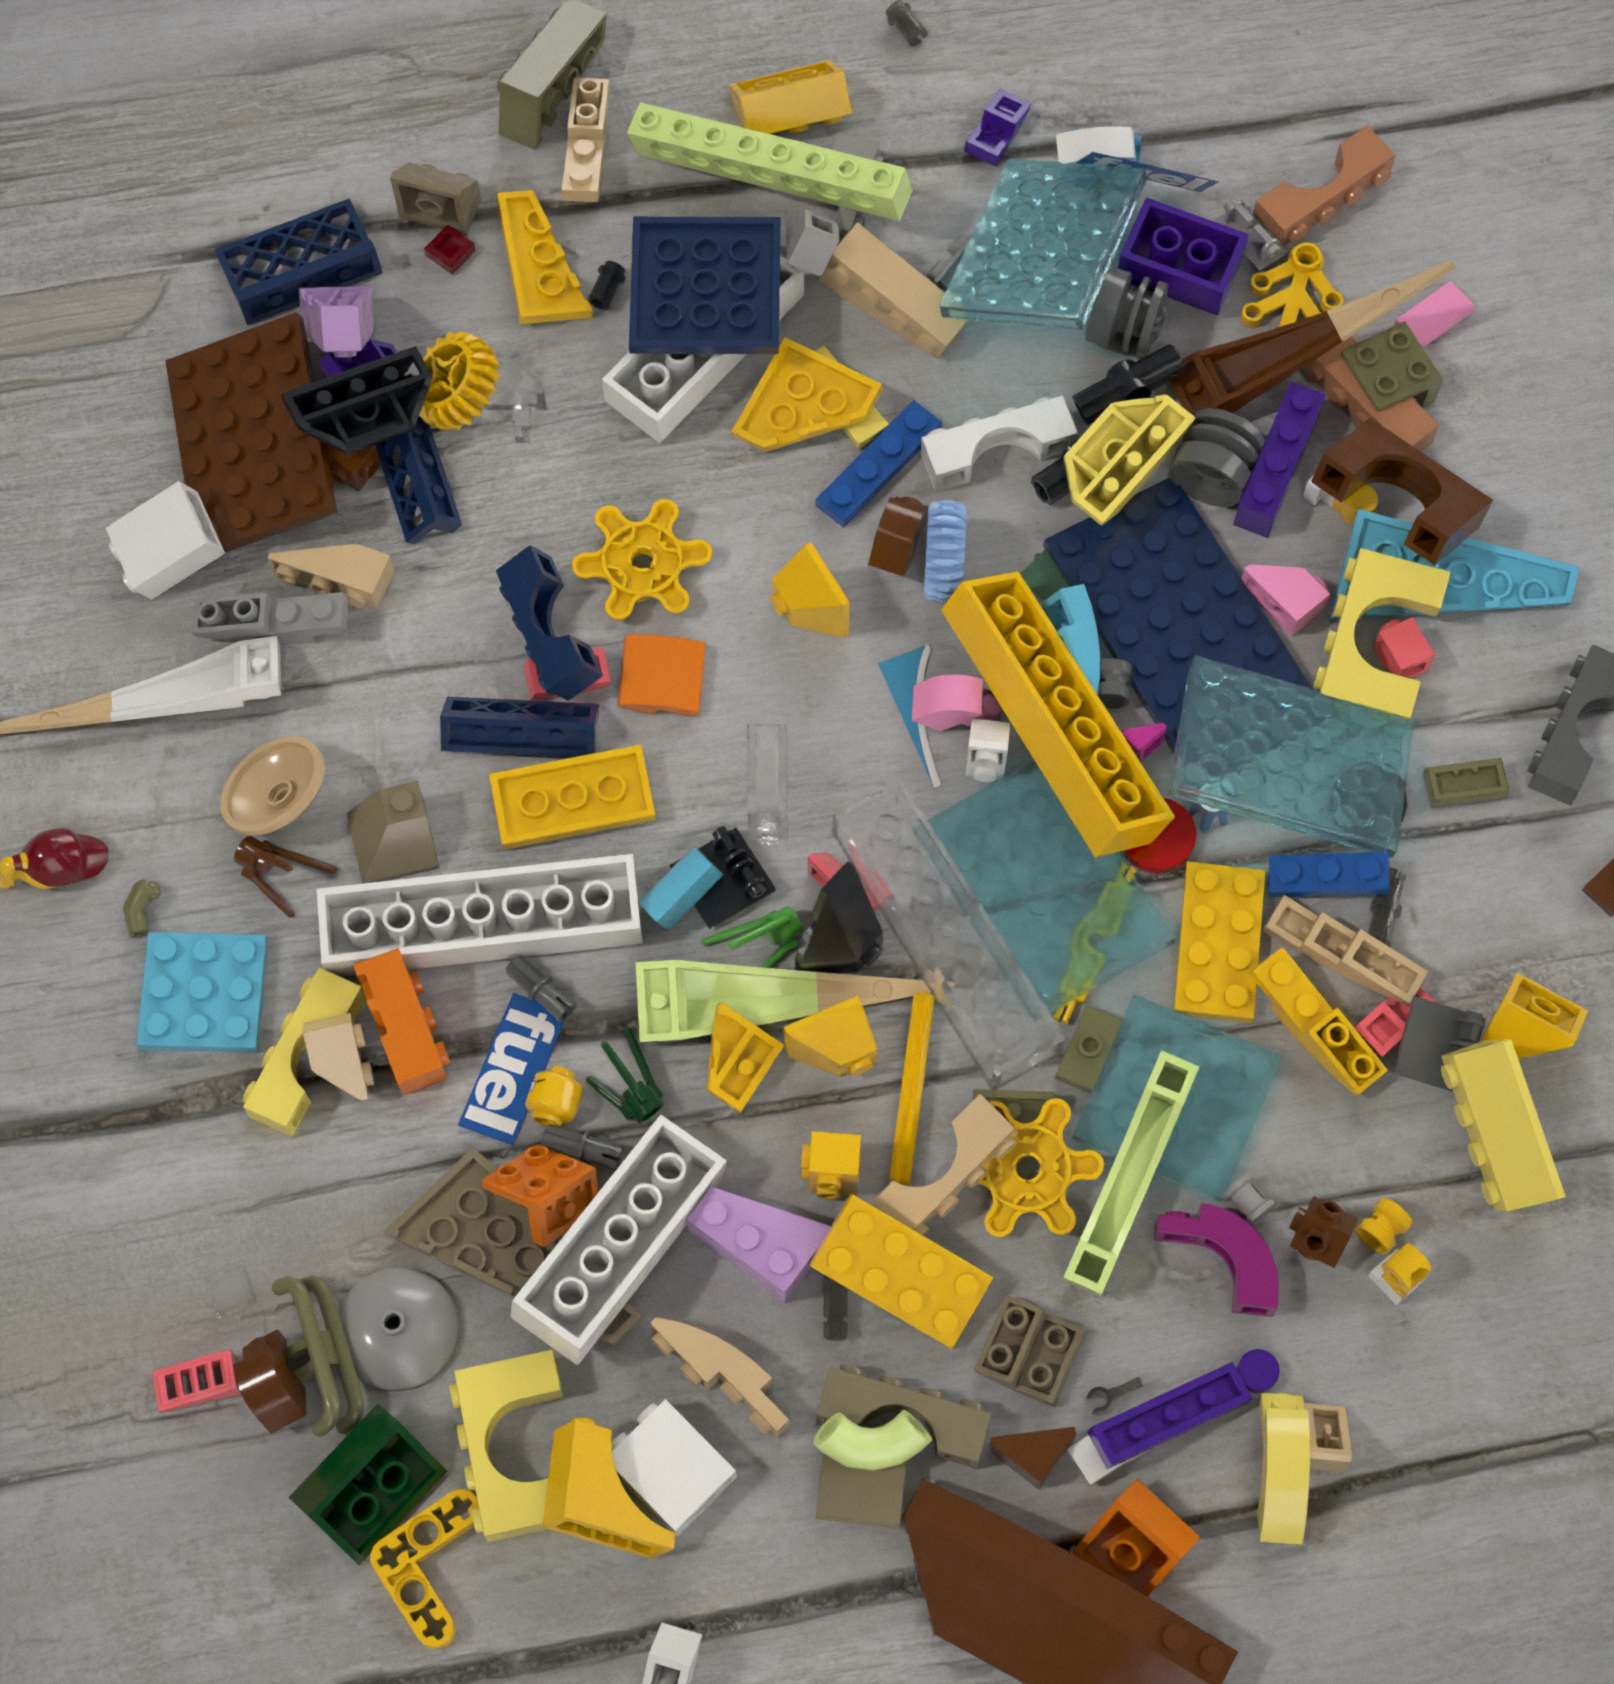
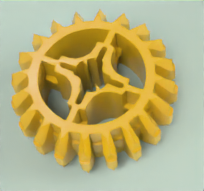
M460 331L457 334L449 332L445 339L438 337L434 347L427 346V354L423 357V360L433 378L419 414L424 422L441 430L449 431L450 429H456L459 431L463 424L471 426L474 416L482 417V408L485 405H491L489 398L491 394L497 392L494 383L501 378L497 373L501 365L496 360L497 353L485 344L486 341L478 336Z

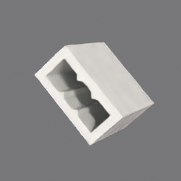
M180 481L106 527L111 540L109 548L114 557L120 561L124 570L122 574L124 583L133 593L138 592L151 600L225 554L198 492Z
M665 1399L659 1406L655 1403L649 1405L637 1418L639 1425L628 1436L625 1432L621 1433L611 1444L618 1477L678 1537L737 1478L736 1470Z

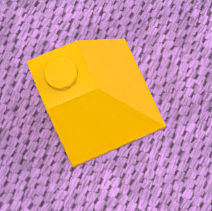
M809 542L772 578L770 602L775 612L779 616L784 614L792 626L843 638L849 635L850 602L813 544Z
M1517 972L1481 1039L1484 1041L1511 1039L1518 1059L1573 1047L1588 1010Z
M858 995L784 1027L785 1052L790 1059L840 1077L849 1073L852 1076L861 1075L869 1071L873 1067V1063L877 1062L878 1049Z

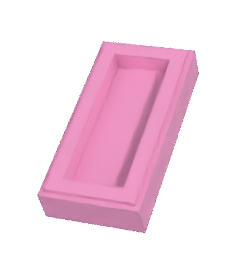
M1449 281L1397 318L1394 326L1406 321L1420 345L1424 348L1471 314L1475 305L1452 281Z

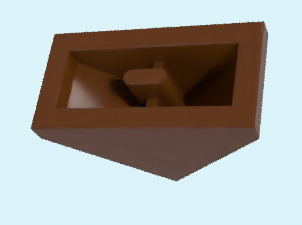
M1075 1427L991 1437L989 1444L990 1452L1039 1489L1067 1449L1072 1445L1076 1436Z

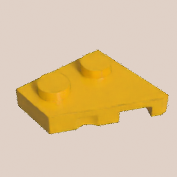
M718 1003L714 1012L705 1090L736 1112H741L784 1047V1044L724 1003Z

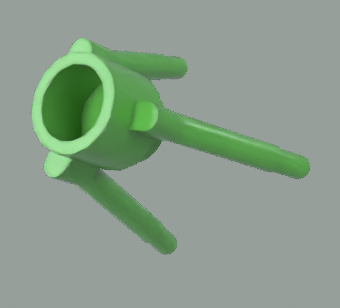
M786 906L779 911L774 910L761 918L704 938L702 944L708 946L748 932L729 943V947L734 949L766 935L773 945L781 944L760 966L771 968L786 952L798 946L795 937L804 931L796 913L791 907Z

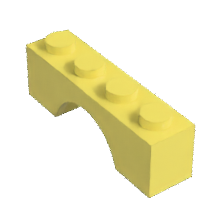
M320 967L314 977H308L300 991L301 1001L295 1012L290 1011L285 1017L281 1026V1033L283 1034L276 1047L271 1046L267 1050L262 1061L264 1069L257 1082L252 1081L248 1085L243 1096V1103H245L243 1108L249 1118L290 1137H293L311 1103L297 1079L299 1059L306 1049L303 1036L304 1022L346 1013H352L354 1022L366 1001L364 991L360 985Z

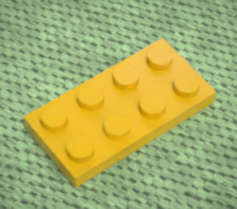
M641 744L489 774L503 850L656 821Z
M1187 861L1173 1005L1174 1015L1252 1024L1255 1012L1257 983L1249 972L1258 966L1265 870Z
M850 1193L809 1264L822 1274L953 1349L994 1278Z

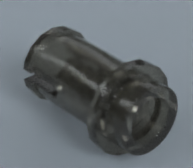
M898 0L892 3L886 10L885 14L888 17L887 22L889 25H895L911 47L922 42L918 35H921L924 39L928 35L927 29L911 13L909 3H903L902 0Z

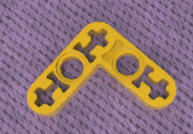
M457 1489L445 1495L379 1540L373 1546L370 1554L373 1569L413 1632L425 1647L432 1650H440L447 1647L454 1639L456 1626L418 1564L474 1526L472 1507L479 1506L478 1500L471 1491L466 1489ZM460 1499L464 1504L471 1501L473 1505L468 1508L470 1516L463 1520L458 1515L449 1520L448 1523L453 1529L446 1533L443 1523L435 1514L442 1510L446 1518L456 1510L453 1505L455 1501ZM424 1522L433 1523L438 1529V1536L430 1545H420L415 1540V1530ZM406 1534L409 1544L418 1553L411 1557L408 1550L398 1555L397 1562L399 1565L392 1569L388 1564L381 1567L380 1562L384 1560L382 1552L387 1548L392 1552H396L405 1545L399 1539ZM419 1582L423 1585L425 1595L419 1604L407 1605L403 1602L401 1592L406 1584ZM433 1601L437 1606L436 1608L429 1609L432 1617L438 1623L444 1620L447 1623L442 1628L444 1636L439 1640L434 1636L426 1638L425 1633L429 1631V1625L422 1615L419 1616L417 1621H414L412 1615L425 1611Z

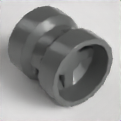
M1115 658L1100 660L1098 697L1107 709L1124 708L1130 703L1131 692L1127 687V682L1131 679L1132 666L1127 661Z

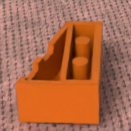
M399 948L354 964L353 967L361 983L368 1007L374 1018L380 1039L402 1095L404 1096L448 1079L443 1066L451 1064L443 1041L435 1044L430 1031L437 1028L430 1006L421 1008L417 995L424 993L417 972L408 973Z

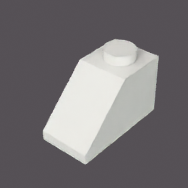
M661 1622L648 1655L642 1684H690L702 1634Z

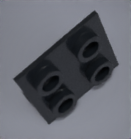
M725 826L716 829L712 833L714 840L698 848L724 874L694 905L709 929L776 891L775 886L737 827L732 830H727ZM679 860L670 864L669 867L672 869Z

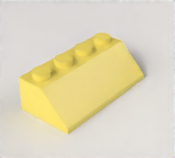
M1485 1040L1442 1055L1444 1063L1441 1066L1442 1077L1446 1086L1454 1091L1458 1103L1454 1106L1455 1114L1459 1124L1467 1129L1471 1141L1468 1144V1152L1476 1167L1479 1166L1482 1172L1484 1182L1481 1183V1189L1487 1203L1490 1206L1493 1205L1494 1210L1511 1211L1566 1197L1512 1040Z

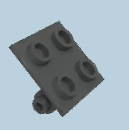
M1413 996L1393 1074L1454 1092L1453 1089H1449L1443 1080L1441 1066L1444 1063L1441 1056L1479 1043L1486 1018H1483V1014L1477 1012H1464Z

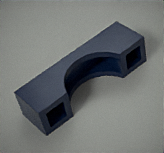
M529 545L498 568L496 573L501 582L500 592L505 600L510 603L514 613L512 620L527 643L525 645L526 653L537 666L540 673L538 681L542 688L548 694H555L569 701L604 675L589 644L569 634L556 637L551 622L552 609L564 584L552 557Z

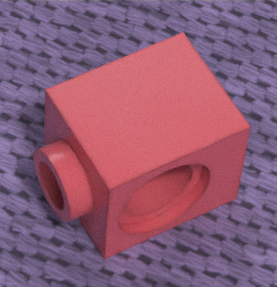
M1413 617L1402 622L1396 619L1382 626L1373 646L1388 673L1406 678H1413L1428 671L1435 657V653Z

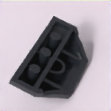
M414 346L281 394V399L299 430L341 453L349 455L413 431L433 376L417 347Z

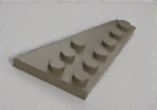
M473 1147L384 1232L387 1236L515 1298L563 1238V1235L545 1247L533 1243L527 1207L483 1189L482 1179L496 1171V1168ZM627 1301L598 1340L615 1348L644 1320L643 1315Z

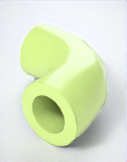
M902 1410L884 1426L875 1428L860 1427L840 1412L831 1416L820 1427L814 1437L813 1444L823 1454L846 1467L877 1471L903 1464L922 1451L932 1441V1438L924 1426L905 1410Z

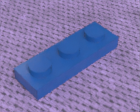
M1360 852L1269 856L1270 897L1277 898L1284 895L1287 897L1390 894L1389 853Z

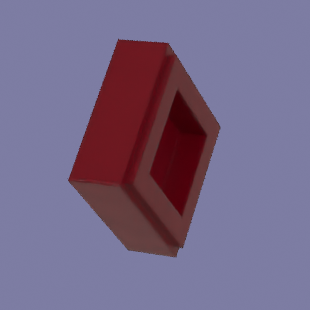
M448 224L424 248L425 256L452 275L476 251L475 244Z

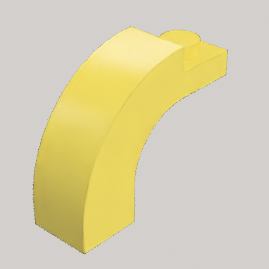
M1261 1393L1259 1406L1263 1440V1464L1257 1511L1260 1542L1302 1545L1306 1525L1310 1475L1308 1410L1304 1409L1302 1395Z

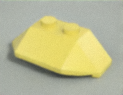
M1167 394L1155 396V398L1111 403L1064 456L1072 502L1101 526L1122 510L1160 467L1196 418Z

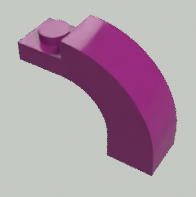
M1201 1203L1196 1219L1190 1218V1214L1183 1211H1168L1166 1215L1158 1216L1155 1224L1154 1241L1203 1246L1214 1251L1224 1260L1233 1280L1232 1313L1265 1317L1274 1316L1278 1309L1279 1279L1276 1264L1267 1244L1249 1223L1233 1212Z

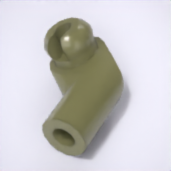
M143 879L136 882L124 902V915L129 936L132 938L143 937L149 932L144 909L148 902H155L160 897V887L155 881L147 882Z

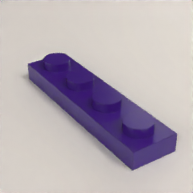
M1233 1362L1094 1425L1087 1433L1106 1469H1109L1242 1407L1253 1398Z

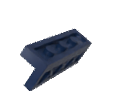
M418 417L413 431L376 444L380 463L406 543L416 544L433 529L453 533L462 526L430 425L424 422L423 418ZM396 443L399 444L401 450L397 466H395L392 458ZM406 475H409L411 481L408 498L405 497L403 492ZM416 507H419L423 522L415 527L413 518Z
M447 696L440 715L441 751L578 757L596 753V726L599 718V704Z

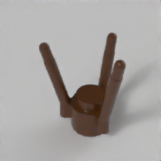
M253 836L245 837L237 847L234 855V861L243 867L241 875L251 880L289 918L294 917V911L258 875L259 872L266 874L273 865L287 872L293 870L291 864L277 858L276 855L332 874L337 872L335 866L278 847L267 840L261 842Z

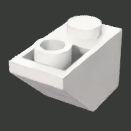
M972 718L965 776H973L975 780L981 782H993L996 779L1004 780L1010 723Z

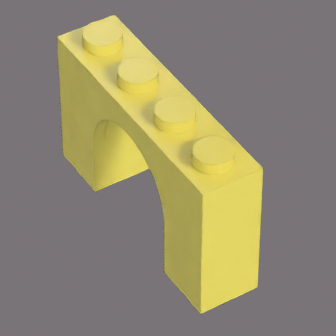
M1360 548L1356 559L1349 557L1343 580L1350 581L1347 594L1338 595L1333 616L1340 617L1337 630L1328 631L1323 652L1330 654L1326 668L1318 667L1313 685L1314 689L1320 690L1318 698L1321 702L1407 725L1412 716L1421 681L1384 672L1369 665L1357 650L1354 640L1355 624L1367 611L1386 605L1398 606L1436 617L1441 609L1451 572Z
M553 1349L454 1371L456 1383L450 1384L449 1389L453 1408H461L464 1424L457 1425V1434L461 1450H469L471 1465L464 1466L468 1490H476L479 1506L472 1507L476 1533L483 1532L486 1540L493 1542L547 1530L542 1528L548 1478L533 1482H518L506 1478L493 1467L489 1454V1444L494 1428L509 1412L521 1407L564 1398Z

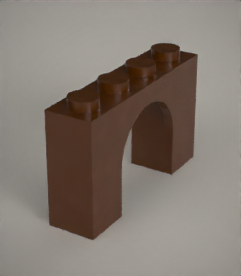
M1371 418L1323 453L1311 480L1313 484L1341 503L1359 488L1369 483H1388L1410 492L1423 504L1425 510L1416 517L1403 545L1434 566L1479 529L1493 502V499Z

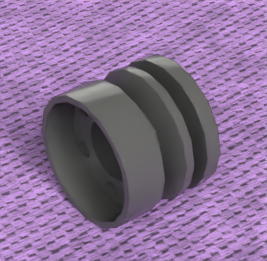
M1107 266L1093 303L1085 340L1109 347L1117 332L1124 334L1122 351L1128 353L1134 339L1139 338L1137 356L1146 357L1151 346L1158 339L1168 308L1167 292L1169 283L1159 281L1153 296L1148 295L1151 284L1150 277L1145 276L1138 290L1134 291L1131 290L1132 272Z
M1213 408L1198 410L1193 414L1196 418L1183 435V443L1175 452L1169 466L1168 476L1173 484H1180L1186 495L1197 501L1221 507L1236 505L1241 500L1250 478V472L1255 467L1265 440L1261 432L1251 422L1237 414Z

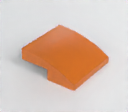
M626 634L623 643L617 707L652 715L657 710L695 717L700 710L706 642L663 635Z

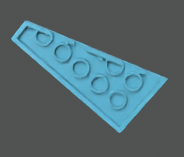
M1358 509L1355 514L1329 620L1340 619V617L1333 616L1338 595L1347 594L1350 581L1343 580L1349 557L1356 559L1360 548L1451 572L1442 606L1438 613L1567 606L1572 601L1580 567L1472 538L1464 540L1434 566L1403 545L1413 523ZM1386 605L1373 608L1360 618L1422 615L1424 613Z

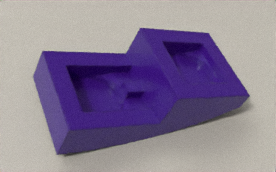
M999 89L984 109L982 121L966 140L964 152L996 166L1020 129L1031 108V103Z

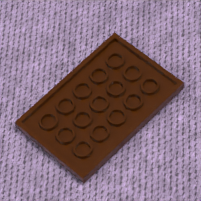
M297 312L165 360L185 485L198 492L224 552L338 513L326 444L299 430L281 399L282 393L315 382L304 319Z

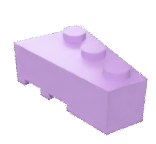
M714 1187L708 1190L686 1218L689 1232L784 1303H786L812 1269L809 1264L831 1228L829 1225Z

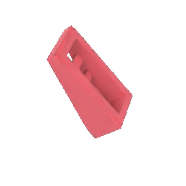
M229 1349L152 1371L158 1412L164 1413L241 1395L234 1375L233 1365L237 1362L233 1351ZM221 1367L224 1384L216 1386L214 1368ZM205 1370L208 1388L201 1390L198 1372ZM189 1374L192 1393L185 1395L182 1375ZM174 1377L177 1398L169 1400L166 1379Z

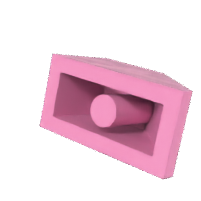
M1249 564L1244 568L1241 578L1256 602L1291 637L1325 610L1330 596L1325 583L1319 577L1312 576L1304 568Z

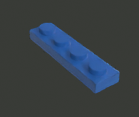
M913 400L815 499L816 507L844 528L921 450L922 437L927 436L933 430L940 429L942 421Z

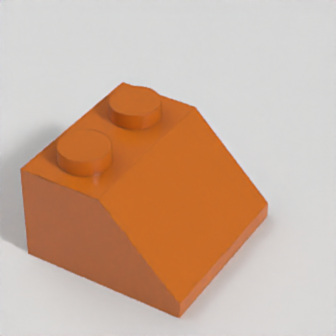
M1136 1479L1112 1503L1072 1553L1149 1597L1201 1537L1144 1484Z

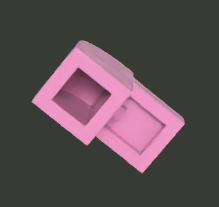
M956 674L941 675L927 679L913 687L912 721L942 732L961 723L971 727L972 718L1001 722V706L992 691L983 688V679Z

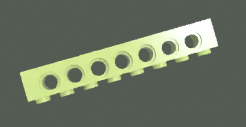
M641 102L627 131V135L639 156L896 221L901 220L913 191L906 168Z

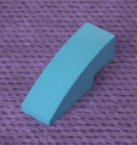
M1084 584L1062 588L1043 601L1041 607L1098 695L1100 648L1090 599Z

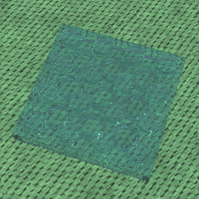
M1134 994L1072 1139L1116 1158L1161 1050L1199 1066V1070L1154 1174L1222 1203L1224 1199L1223 1194L1230 1185L1283 1056Z

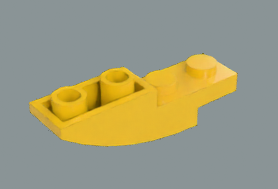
M1283 947L1277 949L1249 972L1273 1003L1269 1007L1309 1053L1354 1095L1358 1096L1388 1071L1339 1008L1332 1009Z

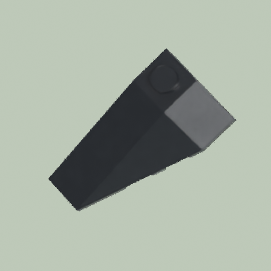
M847 861L820 890L811 914L814 921L803 935V939L808 943L806 949L802 947L797 951L795 970L836 974L857 973L864 964L871 966L883 952V930L854 865Z

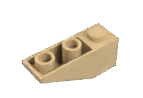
M356 543L270 553L268 556L273 574L280 581L290 585H294L297 582L309 586L317 594L344 592L349 598L348 604L360 609L365 608V606L375 610L378 609L395 573L390 555Z

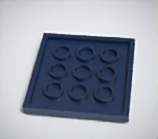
M633 216L629 353L779 354L781 217Z

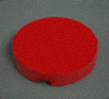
M1163 798L1175 818L1150 844L1123 851L1130 864L1144 872L1162 874L1176 867L1179 868L1187 862L1194 851L1197 830L1193 817L1184 806L1172 799Z

